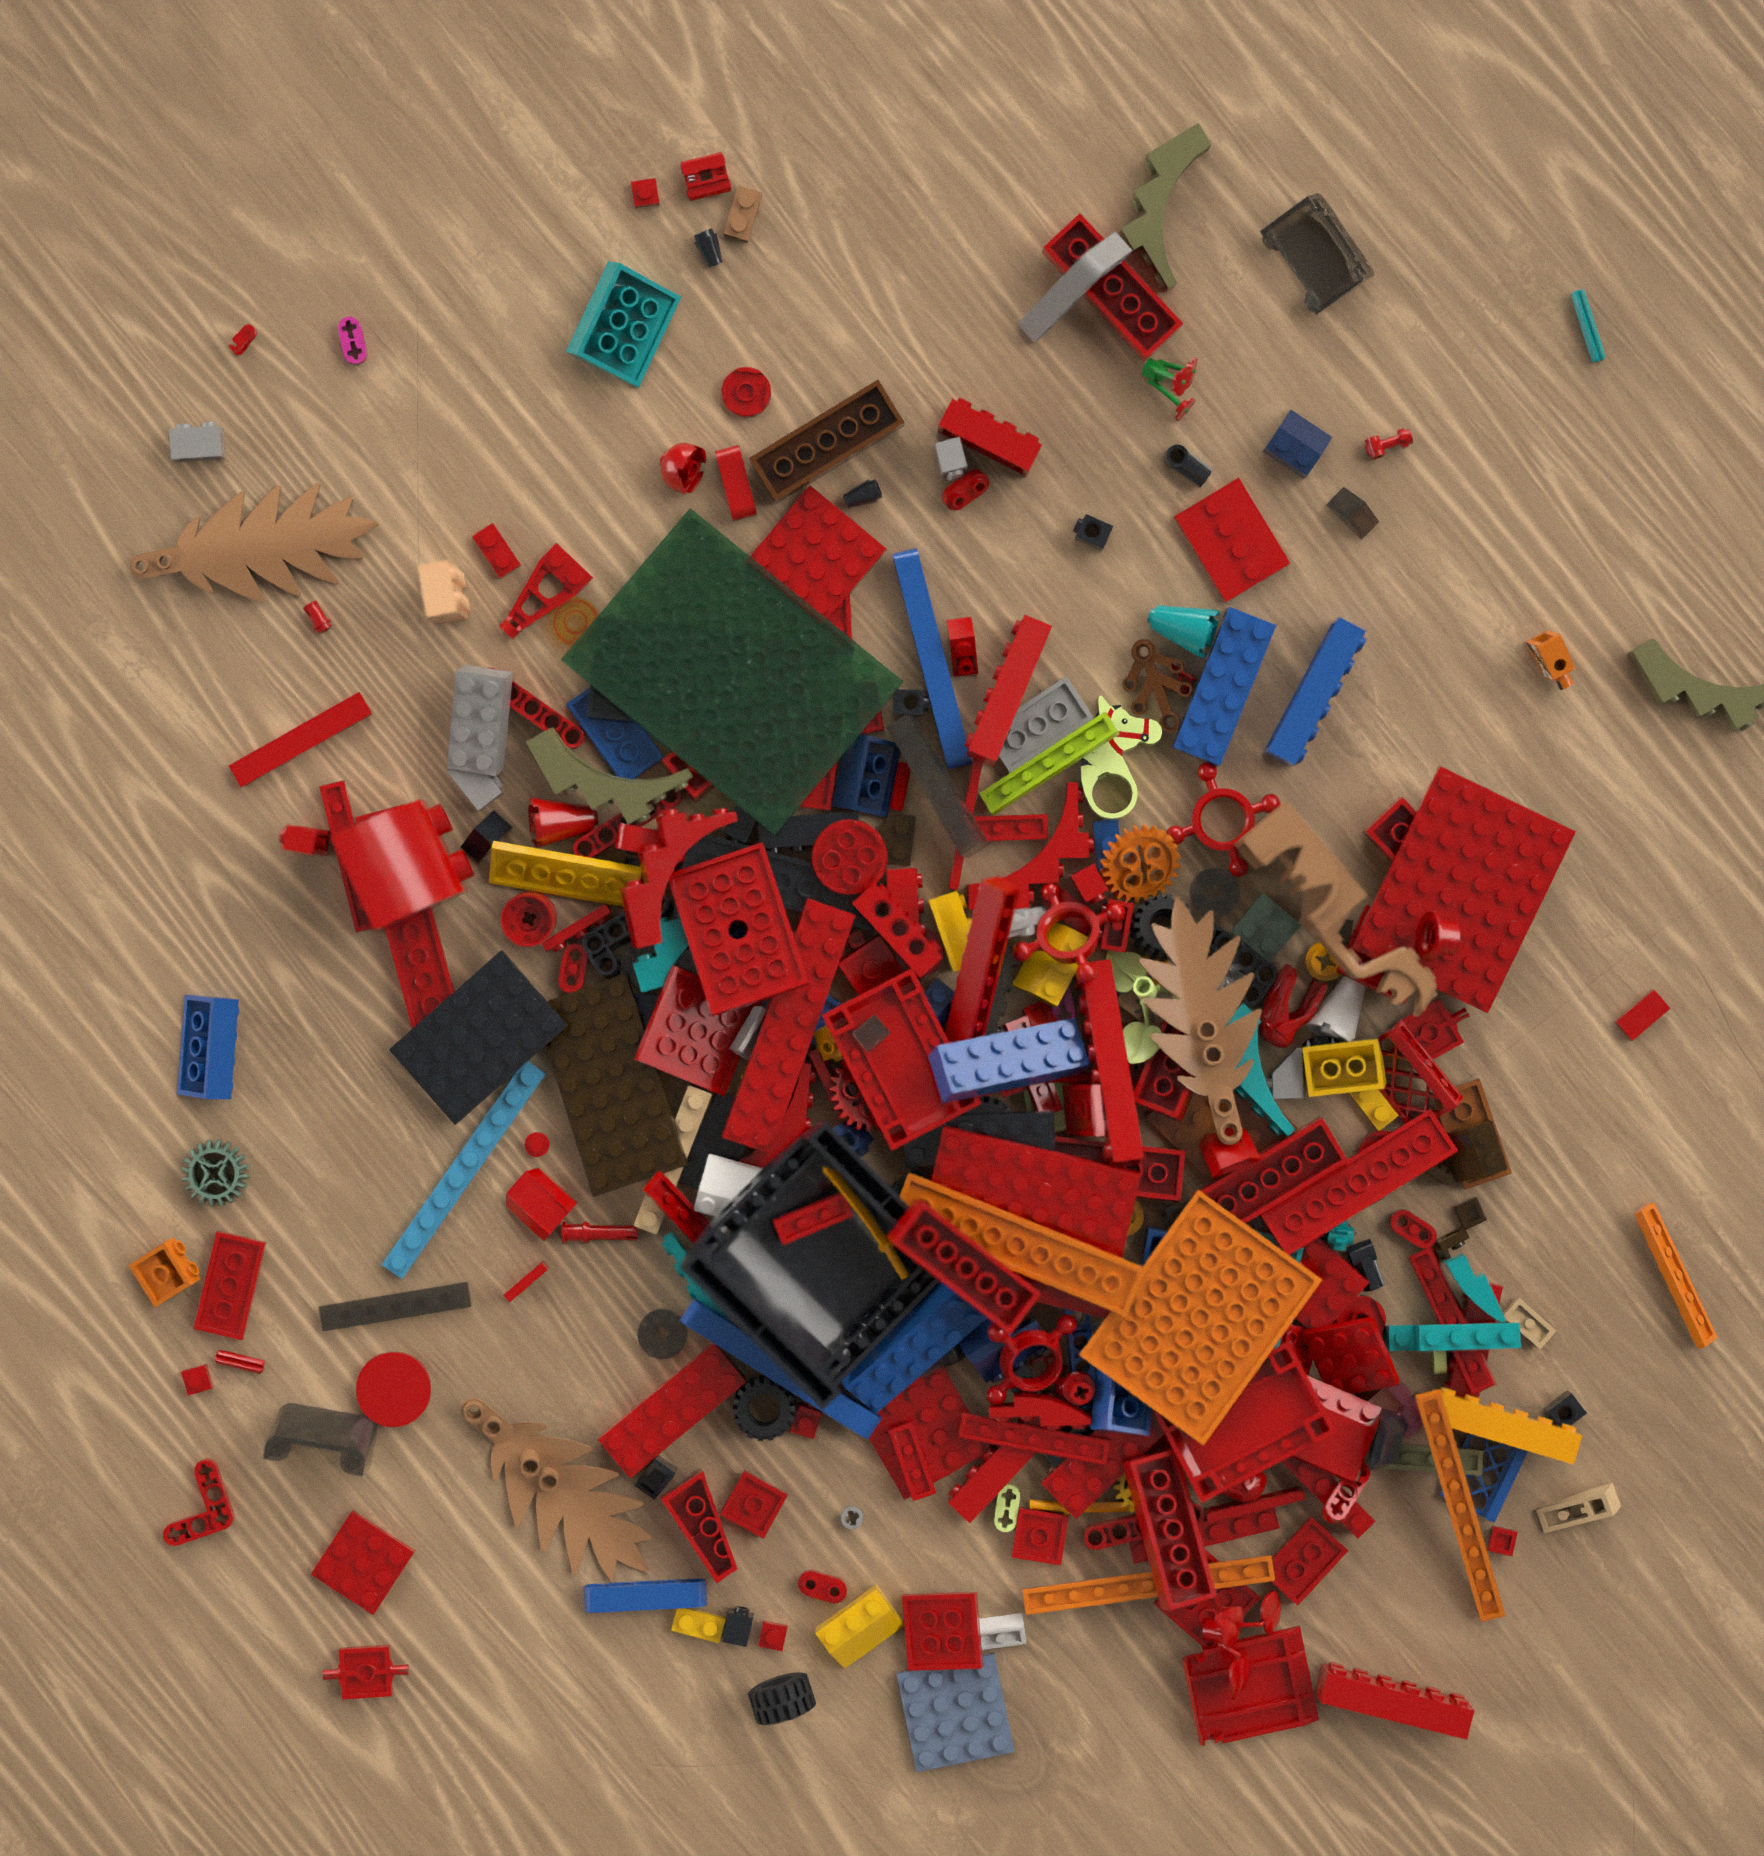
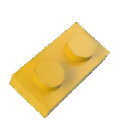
M1378 1089L1349 1093L1377 1131H1380L1398 1117V1114Z
M677 1608L671 1631L720 1643L726 1617L693 1608Z

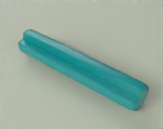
M1576 290L1571 293V298L1591 361L1593 363L1602 361L1606 356L1585 290Z

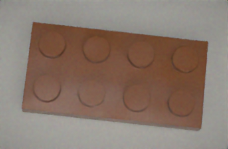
M1477 1078L1454 1086L1463 1099L1455 1109L1439 1117L1442 1127L1446 1132L1486 1119L1492 1120L1508 1167L1506 1170L1484 1177L1461 1181L1463 1189L1466 1190L1512 1174L1480 1079ZM1432 1098L1436 1110L1444 1107L1439 1099Z

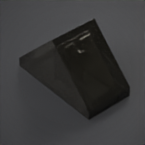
M1345 487L1326 504L1361 540L1379 523V520L1366 502Z

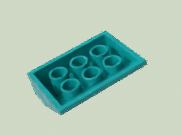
M608 261L567 347L566 353L639 388L681 296L621 263Z

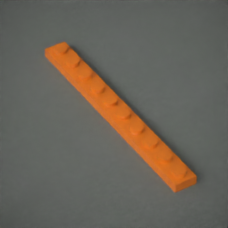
M1441 1389L1416 1395V1401L1480 1620L1483 1622L1504 1617L1505 1610Z
M1271 1555L1208 1563L1215 1589L1275 1581ZM1151 1571L1022 1589L1026 1615L1158 1597Z

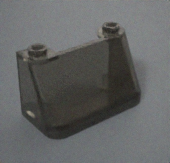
M1319 193L1305 197L1260 231L1263 236L1262 242L1269 250L1280 251L1307 291L1305 293L1306 299L1304 300L1306 307L1311 312H1315L1316 315L1374 276L1371 265L1329 203Z
M287 1403L277 1413L265 1444L263 1459L281 1461L289 1455L292 1444L341 1452V1468L348 1474L364 1476L371 1468L377 1424L365 1415Z

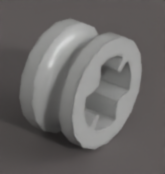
M857 1506L846 1507L841 1514L842 1524L847 1529L858 1528L863 1522V1512ZM849 1511H854L853 1514L857 1512L859 1515L856 1518L855 1524H851V1521L848 1523L845 1520L848 1517Z

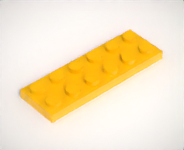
M493 841L491 848L489 883L624 907L620 888L627 886V881L641 879L642 877L641 867L497 841Z

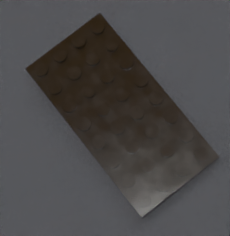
M623 974L548 1000L551 1006L569 1025L546 1045V1049L593 1197L652 1178L658 1171L667 1173L688 1166L689 1164L659 1070L634 1060L646 1029L628 974Z

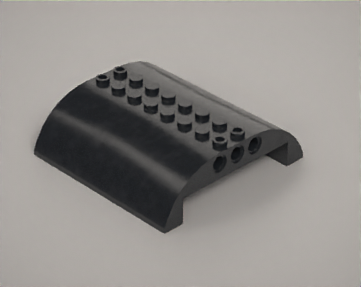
M826 1121L810 1128L774 1157L710 1222L690 1247L680 1265V1269L823 1411L841 1393L836 1387L940 1281L894 1245V1250L910 1274L907 1278L901 1279L885 1252H880L878 1242L850 1203L849 1206L853 1213L852 1217L785 1245L782 1244L773 1222L774 1219L840 1192L823 1171L826 1167L837 1171L869 1211L886 1237L910 1207Z

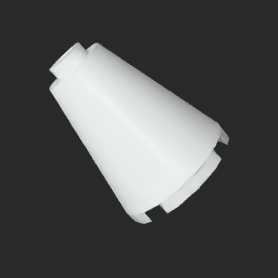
M1343 977L1318 1007L1316 1014L1307 1022L1308 1030L1316 1036L1333 1037L1340 1043L1354 1041L1365 986L1348 977Z

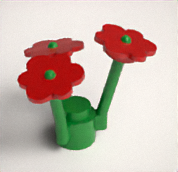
M1193 357L1192 363L1188 362L1186 366L1166 362L1162 359L1157 361L1149 358L1142 369V376L1148 378L1147 384L1154 386L1177 406L1176 412L1178 414L1175 418L1177 421H1180L1189 412L1196 400L1191 398L1189 401L1184 400L1180 402L1160 385L1158 381L1162 382L1165 378L1172 380V391L1177 396H1182L1184 391L1192 384L1198 359ZM1168 368L1178 370L1180 372L1173 375L1168 372Z

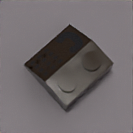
M1486 1119L1446 1132L1458 1149V1153L1448 1158L1456 1183L1508 1169L1492 1120Z

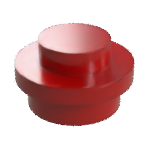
M534 1132L527 1136L524 1146L529 1155L541 1157L548 1152L550 1142L545 1134Z

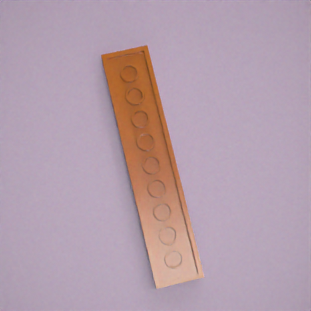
M912 1173L908 1174L900 1197L909 1206L912 1205L916 1198L927 1203L1009 1269L1127 1316L1146 1268Z

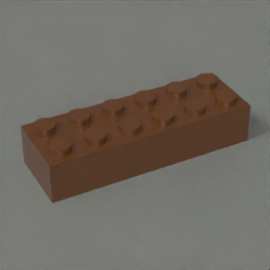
M878 379L751 456L749 460L775 504L901 429L904 427L905 422Z

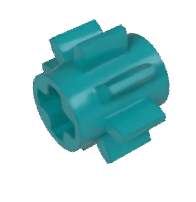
M1348 1221L1326 1233V1243L1332 1244L1333 1250L1346 1251V1245H1353L1354 1227H1349Z

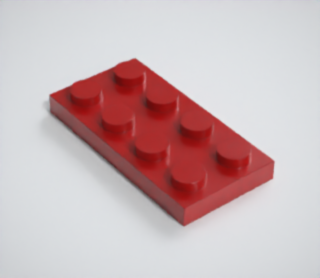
M219 1230L216 1231L193 1329L244 1340L267 1242Z

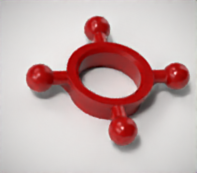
M1204 762L1199 765L1197 775L1206 783L1208 792L1197 801L1193 809L1192 825L1183 828L1174 825L1169 827L1166 833L1173 838V843L1176 845H1180L1185 837L1195 834L1205 846L1218 851H1228L1231 858L1229 863L1230 873L1235 877H1242L1247 874L1249 865L1244 858H1241L1238 849L1233 844L1254 827V814L1263 811L1270 814L1281 805V802L1275 794H1267L1261 799V802L1251 805L1248 799L1238 791L1229 788H1218L1215 781L1217 776L1216 766L1210 762ZM1219 797L1234 800L1244 813V826L1241 833L1228 842H1218L1206 835L1201 826V813L1208 802Z
M1046 883L1041 889V896L1045 901L1050 902L1052 908L1047 910L1039 920L1037 926L1038 940L1029 944L1026 942L1016 943L1012 948V955L1015 960L1025 962L1030 959L1033 952L1044 951L1057 962L1064 964L1077 963V978L1083 983H1090L1096 978L1097 971L1092 964L1087 962L1086 958L1097 947L1100 927L1107 921L1113 923L1122 921L1125 917V908L1119 903H1111L1107 906L1105 912L1095 915L1090 908L1081 903H1061L1059 899L1061 895L1060 887L1056 883ZM1068 917H1078L1085 920L1090 925L1091 932L1083 946L1073 951H1060L1049 944L1048 934L1056 922Z
M1069 1314L1060 1316L1057 1320V1327L1051 1333L1033 1329L1020 1332L1013 1337L995 1323L991 1324L988 1328L990 1340L1005 1344L1000 1355V1368L1006 1379L1000 1385L989 1387L986 1393L987 1400L993 1405H1000L1005 1401L1006 1392L1011 1388L1034 1392L1043 1390L1051 1384L1055 1385L1057 1394L1064 1397L1061 1387L1065 1377L1059 1376L1062 1369V1352L1058 1342L1064 1334L1068 1335L1075 1331L1077 1327L1075 1318ZM1033 1345H1044L1052 1350V1362L1043 1374L1027 1379L1018 1377L1013 1373V1361L1025 1348Z

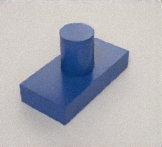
M1118 820L1092 822L1098 871L1104 868L1100 860L1107 858L1103 854V850L1111 849L1108 842L1116 843L1117 841L1115 834L1119 835Z

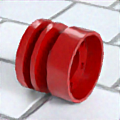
M526 891L519 893L507 902L502 910L500 923L503 933L511 942L518 946L530 947L540 944L551 935L556 926L557 912L555 905L549 897L540 892ZM527 911L530 914L536 915V918L533 920L534 924L531 921H525L524 918L527 916Z

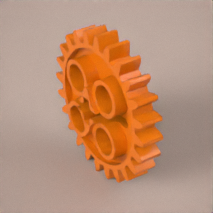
M1146 824L1142 825L1141 830L1136 825H1133L1132 832L1130 833L1124 828V836L1122 837L1115 834L1116 843L1108 842L1111 849L1103 850V854L1107 858L1100 860L1104 867L1100 869L1101 874L1104 876L1102 880L1108 885L1107 888L1110 892H1114L1118 899L1123 897L1126 902L1132 897L1135 903H1138L1140 897L1144 901L1148 899V895H1152L1155 898L1158 890L1165 893L1164 885H1173L1170 877H1178L1174 869L1181 867L1178 861H1176L1181 856L1177 852L1179 848L1173 843V838L1167 835L1163 829L1158 830L1155 825L1149 830ZM1151 847H1154L1151 852H1148ZM1131 852L1127 858H1123L1127 853ZM1157 869L1154 874L1150 875L1153 870ZM1133 875L1130 880L1126 881L1129 876Z

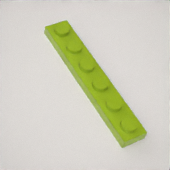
M1103 712L979 794L990 813L994 816L1118 736L1119 732L1109 715Z

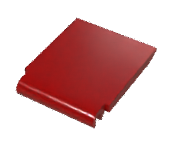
M1300 1626L1237 1640L1232 1648L1239 1652L1241 1657L1247 1656L1249 1658L1250 1677L1244 1690L1234 1700L1231 1699L1229 1680L1231 1663L1235 1660L1233 1654L1224 1648L1218 1647V1644L1202 1647L1203 1652L1190 1654L1182 1658L1199 1744L1205 1746V1741L1214 1740L1215 1743L1221 1740L1223 1744L1306 1726L1319 1720Z

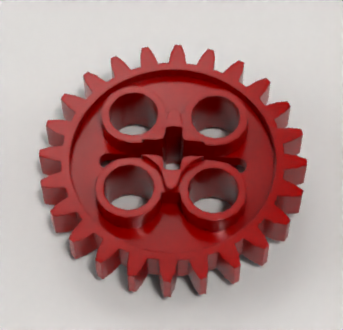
M841 1060L839 1063L842 1069L835 1068L833 1070L837 1077L829 1078V1081L834 1083L835 1086L827 1089V1091L834 1093V1096L828 1099L829 1102L837 1103L832 1111H841L838 1117L839 1120L844 1117L848 1118L846 1126L855 1122V1130H859L864 1125L865 1131L869 1132L873 1125L874 1129L879 1131L880 1129L873 1115H867L863 1111L864 1099L856 1107L852 1105L862 1094L845 1061ZM847 1084H853L856 1087L857 1093L854 1097L846 1093L845 1088Z

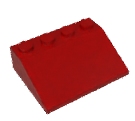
M1308 1376L1337 1432L1290 1457L1350 1483H1354L1376 1432L1382 1407Z

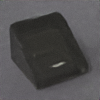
M873 1014L852 1034L869 1052L890 1034V1031Z

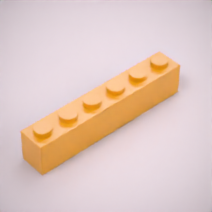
M1441 1387V1393L1453 1429L1574 1465L1582 1435L1576 1432L1577 1427L1562 1423L1561 1427L1552 1425L1553 1420L1542 1416H1538L1537 1420L1528 1417L1529 1413L1514 1409L1512 1413L1503 1410L1504 1405L1491 1401L1489 1405L1479 1403L1480 1398L1468 1394L1465 1395V1398L1455 1395L1456 1391Z

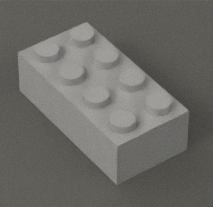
M465 664L456 670L447 768L496 776L504 770L513 672Z

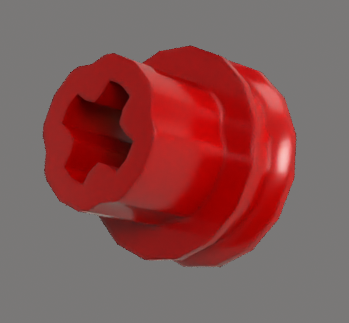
M1071 1372L1062 1382V1393L1066 1400L1073 1405L1086 1404L1094 1396V1382L1084 1372ZM1078 1386L1084 1389L1081 1394L1076 1393Z

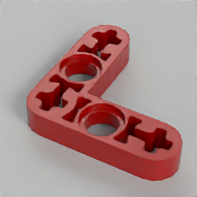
M206 1458L199 1461L194 1469V1475L207 1511L177 1520L166 1526L163 1531V1539L168 1545L178 1546L225 1530L234 1522V1511L219 1467L213 1459ZM203 1464H206L207 1467H212L213 1471L209 1473L211 1480L216 1478L217 1482H212L207 1486L204 1485L208 1481L206 1473L201 1474L200 1472ZM211 1487H216L220 1490L221 1498L218 1501H213L208 1497V1490ZM222 1502L225 1503L221 1507L223 1515L228 1514L229 1516L225 1521L226 1524H223L222 1521H217L216 1517L220 1515L218 1507L213 1510L212 1506H217ZM195 1519L204 1521L206 1527L203 1532H196L192 1528V1523ZM183 1523H187L186 1527L190 1537H187V1532L179 1535L178 1540L175 1537L169 1536L172 1528L179 1531L185 1528Z
M1365 1462L1362 1463L1360 1468V1477L1354 1483L1340 1478L1323 1505L1322 1516L1328 1523H1339L1348 1514L1369 1480L1371 1471ZM1342 1486L1348 1487L1351 1490V1498H1346L1342 1495ZM1337 1503L1342 1504V1505H1340L1339 1508L1337 1509V1511H1336L1337 1514H1336V1515H1333V1514H1332V1511H1333L1332 1508H1333Z

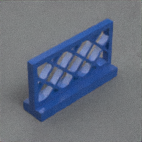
M1468 1433L1461 1448H1470L1471 1438L1477 1437V1435ZM1483 1438L1487 1448L1484 1449V1453H1489L1493 1466L1482 1469V1472L1494 1469L1498 1479L1495 1484L1485 1487L1481 1476H1478L1482 1488L1470 1493L1474 1495L1484 1491L1487 1502L1483 1510L1475 1507L1476 1513L1495 1523L1528 1451L1513 1446L1511 1451H1509L1508 1445L1503 1443L1489 1448L1486 1438ZM1505 1446L1508 1453L1506 1461L1495 1464L1491 1450ZM1503 1466L1499 1474L1497 1467ZM1493 1488L1490 1496H1488L1486 1490ZM1441 1490L1439 1496L1445 1498L1443 1490Z

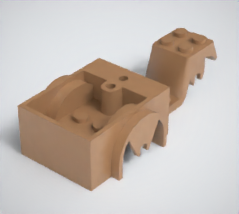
M1287 801L1274 809L1233 844L1250 863L1253 870H1256L1262 864L1265 866L1278 856L1285 865L1279 883H1284L1287 879L1293 882V888L1288 891L1289 894L1303 891L1302 916L1297 919L1298 923L1311 936L1316 938L1349 977L1355 979L1364 978L1385 970L1376 992L1383 993L1388 989L1392 992L1391 998L1386 1002L1387 1005L1402 1003L1414 993L1413 1015L1419 1016L1426 1009L1429 1001L1438 995L1435 992L1437 987L1434 982L1436 979L1435 975L1427 967L1424 969L1419 965L1417 961L1420 958L1411 948H1396L1359 965L1357 962L1360 959L1351 948L1345 949L1341 944L1343 939L1338 931L1351 909L1365 898L1367 894Z

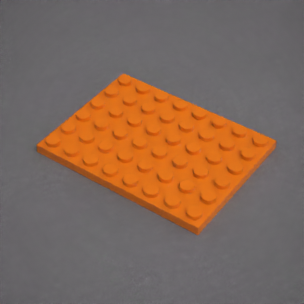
M1197 1190L1142 1266L1146 1269L1127 1316L1110 1311L1079 1355L1204 1445L1322 1279L1201 1191Z

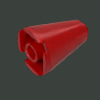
M541 798L529 799L531 805H528L529 829L536 836V839H531L534 848H541L594 830V825H598L597 810L591 809L590 805Z

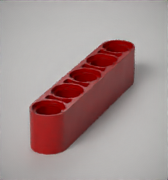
M512 680V687L517 688L518 696L515 700L510 701L511 708L544 731L548 730L546 725L547 719L551 716H556L559 719V726L555 731L564 744L571 749L580 748L584 744L585 734L578 726ZM532 701L537 702L539 706L538 712L534 715H528L526 705ZM572 730L578 731L580 739L576 744H569L567 741V734Z
M681 790L677 791L678 796L675 802L667 803L663 799L655 803V814L638 825L635 821L634 826L642 827L655 819V817L661 815L662 811L678 806L682 801ZM622 812L579 838L573 846L574 854L594 858L615 845L619 823H621L624 817ZM606 828L611 829L613 832V839L608 843H604L600 838L601 831ZM585 841L589 842L592 846V851L587 856H583L579 852L580 844Z
M1191 1500L1193 1507L1199 1511L1196 1516L1197 1524L1199 1525L1204 1519V1511L1197 1501ZM1136 1513L1087 1525L1083 1531L1085 1544L1092 1550L1108 1548L1143 1538L1141 1531L1137 1528L1138 1519ZM1115 1526H1124L1126 1528L1125 1533L1122 1536L1113 1535L1112 1531ZM1091 1532H1100L1101 1539L1098 1542H1090L1088 1536Z

